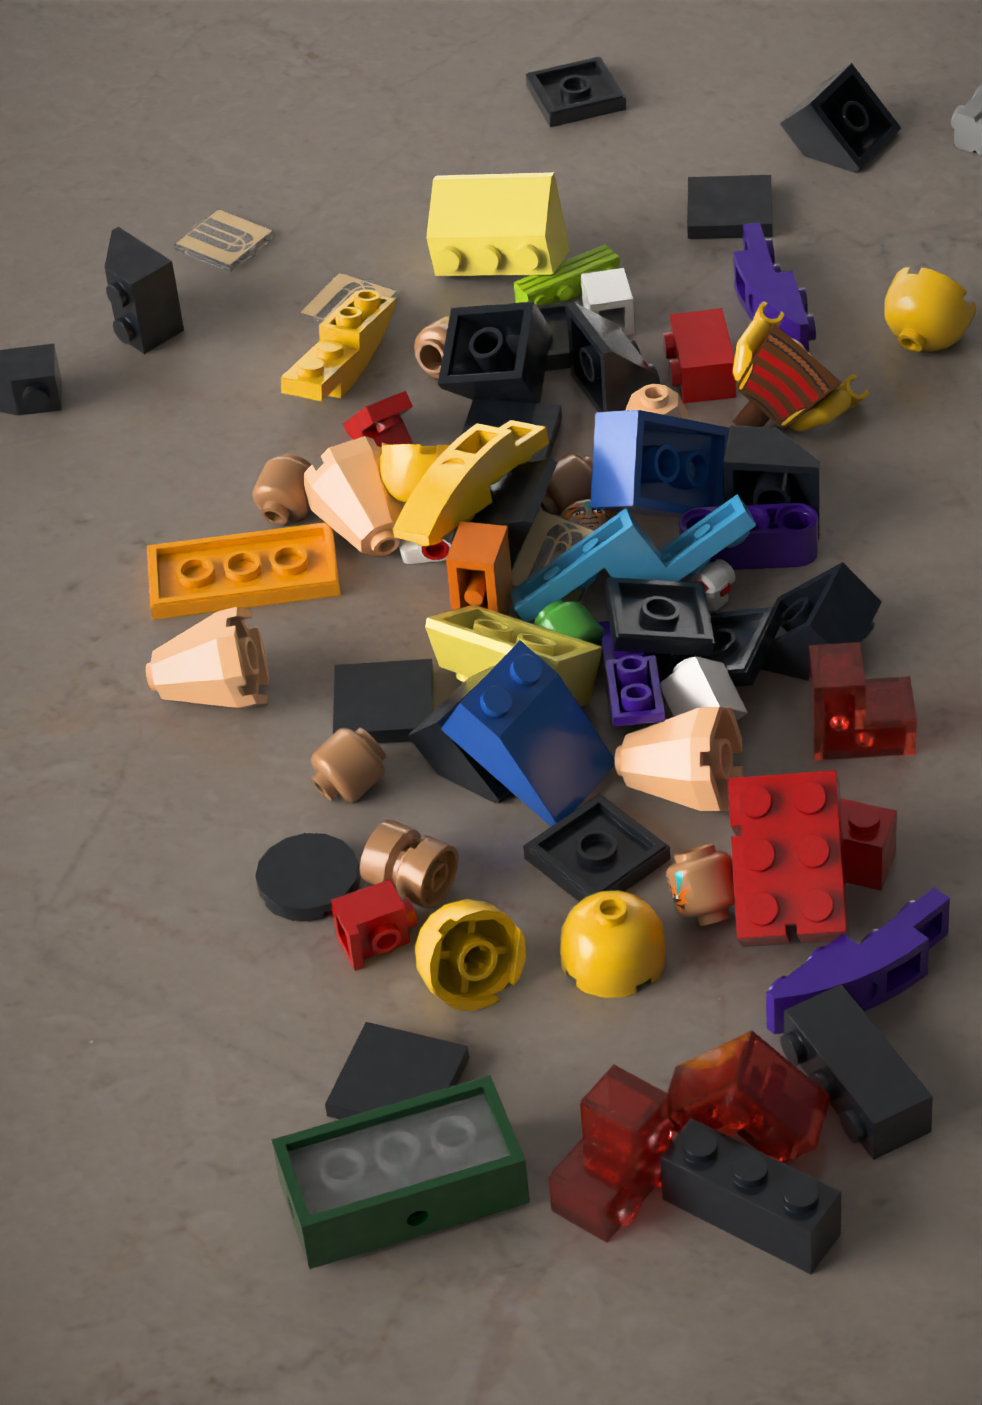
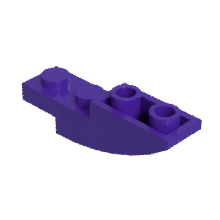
M760 222L743 224V250L733 252L734 288L741 305L752 321L762 302L768 303L763 313L769 319L778 318L782 311L784 317L779 328L790 338L798 340L803 344L806 351L809 352V341L816 340V327L813 314H807L808 302L805 288L797 287L793 271L781 272L780 264H774L773 241L771 238L765 239Z
M599 622L604 628V633L601 636V647H603L602 657L605 686L612 725L622 726L664 722L665 713L656 657L653 653L614 651L610 622Z
M933 887L918 900H911L906 903L898 915L883 927L870 931L860 944H857L845 934H841L826 947L821 946L817 948L803 965L790 975L778 978L766 992L767 1029L773 1034L784 1033L785 1009L842 984L863 1011H867L902 993L928 975L929 949L948 935L950 898Z

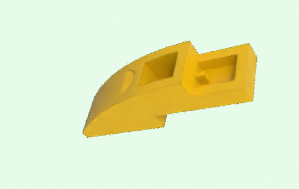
M360 290L353 293L319 325L320 341L281 376V393L323 401L327 396L341 399L357 381L379 346L395 310L396 298L381 296L379 292L374 290Z
M514 420L508 421L499 428L475 424L457 438L437 458L416 485L393 527L394 537L416 542L420 546H431L441 542L446 534L459 526L460 521H471L476 513L492 503L490 485L498 483L503 475L516 466L530 461L532 455L549 444L546 427Z

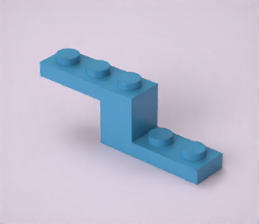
M737 494L659 550L627 508H625L510 591L514 609L523 621L530 622L549 604L562 599L574 589L581 590L588 587L596 580L599 571L604 568L611 577L678 582L686 575L693 576L701 572L709 564L711 558L724 548H732L743 542L749 535L750 530L756 526V523L748 507Z

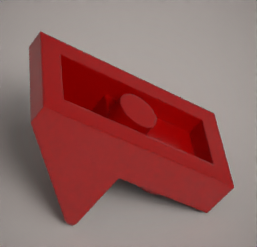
M405 390L364 407L344 422L343 426L353 440L366 436L374 439L379 447H382V442L388 445L413 444L401 417L413 405Z

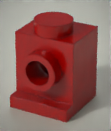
M390 879L331 900L336 936L354 971L365 968L364 959L381 953H387L395 948L409 944L408 929L418 926L417 916L410 899L407 896L400 898Z

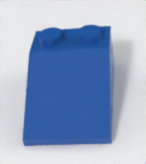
M642 410L595 413L590 508L621 512L627 508L631 514L680 518L686 511L693 508L723 505L725 503L724 457L730 428Z
M521 640L459 703L441 728L445 734L551 827L575 811L615 766L614 757L559 674Z

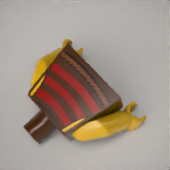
M762 302L759 305L753 321L738 340L732 371L735 380L738 382L735 388L749 400L746 406L732 420L736 426L764 427L771 419L784 431L790 427L795 431L802 432L832 422L849 407L857 406L868 396V389L861 395L855 394L851 390L850 383L857 378L856 375H850L841 383L838 378L779 328L784 317L782 311L778 318L769 319L763 313L768 303Z

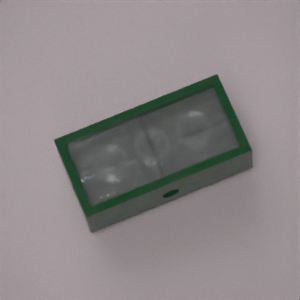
M491 1075L271 1139L279 1182L309 1269L530 1203L526 1160Z

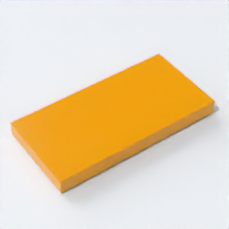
M326 522L147 546L150 609L153 620L218 612L234 607L249 608L341 596L333 528Z

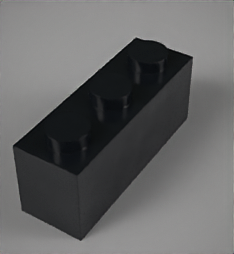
M842 984L784 1010V1035L781 1036L780 1042L786 1058L793 1066L800 1065L810 1078L812 1089L820 1102L823 1104L829 1103L840 1116L841 1125L848 1138L853 1143L860 1142L873 1160L931 1133L933 1096Z
M692 1118L660 1157L662 1199L810 1275H812L841 1235V1191Z

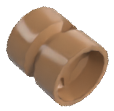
M387 819L377 826L366 842L361 856L360 873L364 881L372 885L390 879L401 898L407 896L412 903L425 909H432L445 898L454 882L459 863L458 851L454 846L432 836L424 835L421 838L418 830L398 821Z

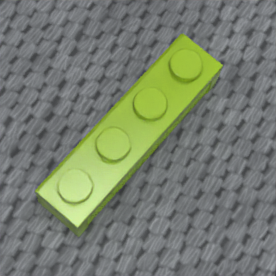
M604 244L563 261L554 274L524 277L514 282L515 303L534 301L536 305L569 301L582 295L581 274L619 269L620 258L612 249H609Z

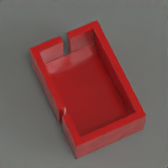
M836 770L728 778L730 826L736 835L731 836L737 939L742 947L791 944L790 932L786 926L796 925L797 936L801 943L834 941L841 934H845L850 938L840 782Z

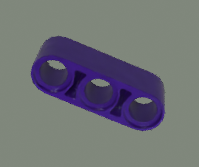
M801 503L746 505L756 526L750 530L749 535L743 542L732 548H724L714 555L710 562L722 559L733 570L806 566L812 563L818 554L817 512L811 506ZM720 506L699 507L686 511L680 517L679 534L681 535Z

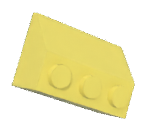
M554 173L436 176L433 179L426 238L435 276L554 274L570 252Z
M477 605L427 617L425 628L439 667L456 672L458 680L465 682L469 677L496 665L521 640L559 674L580 707L591 703L603 647Z

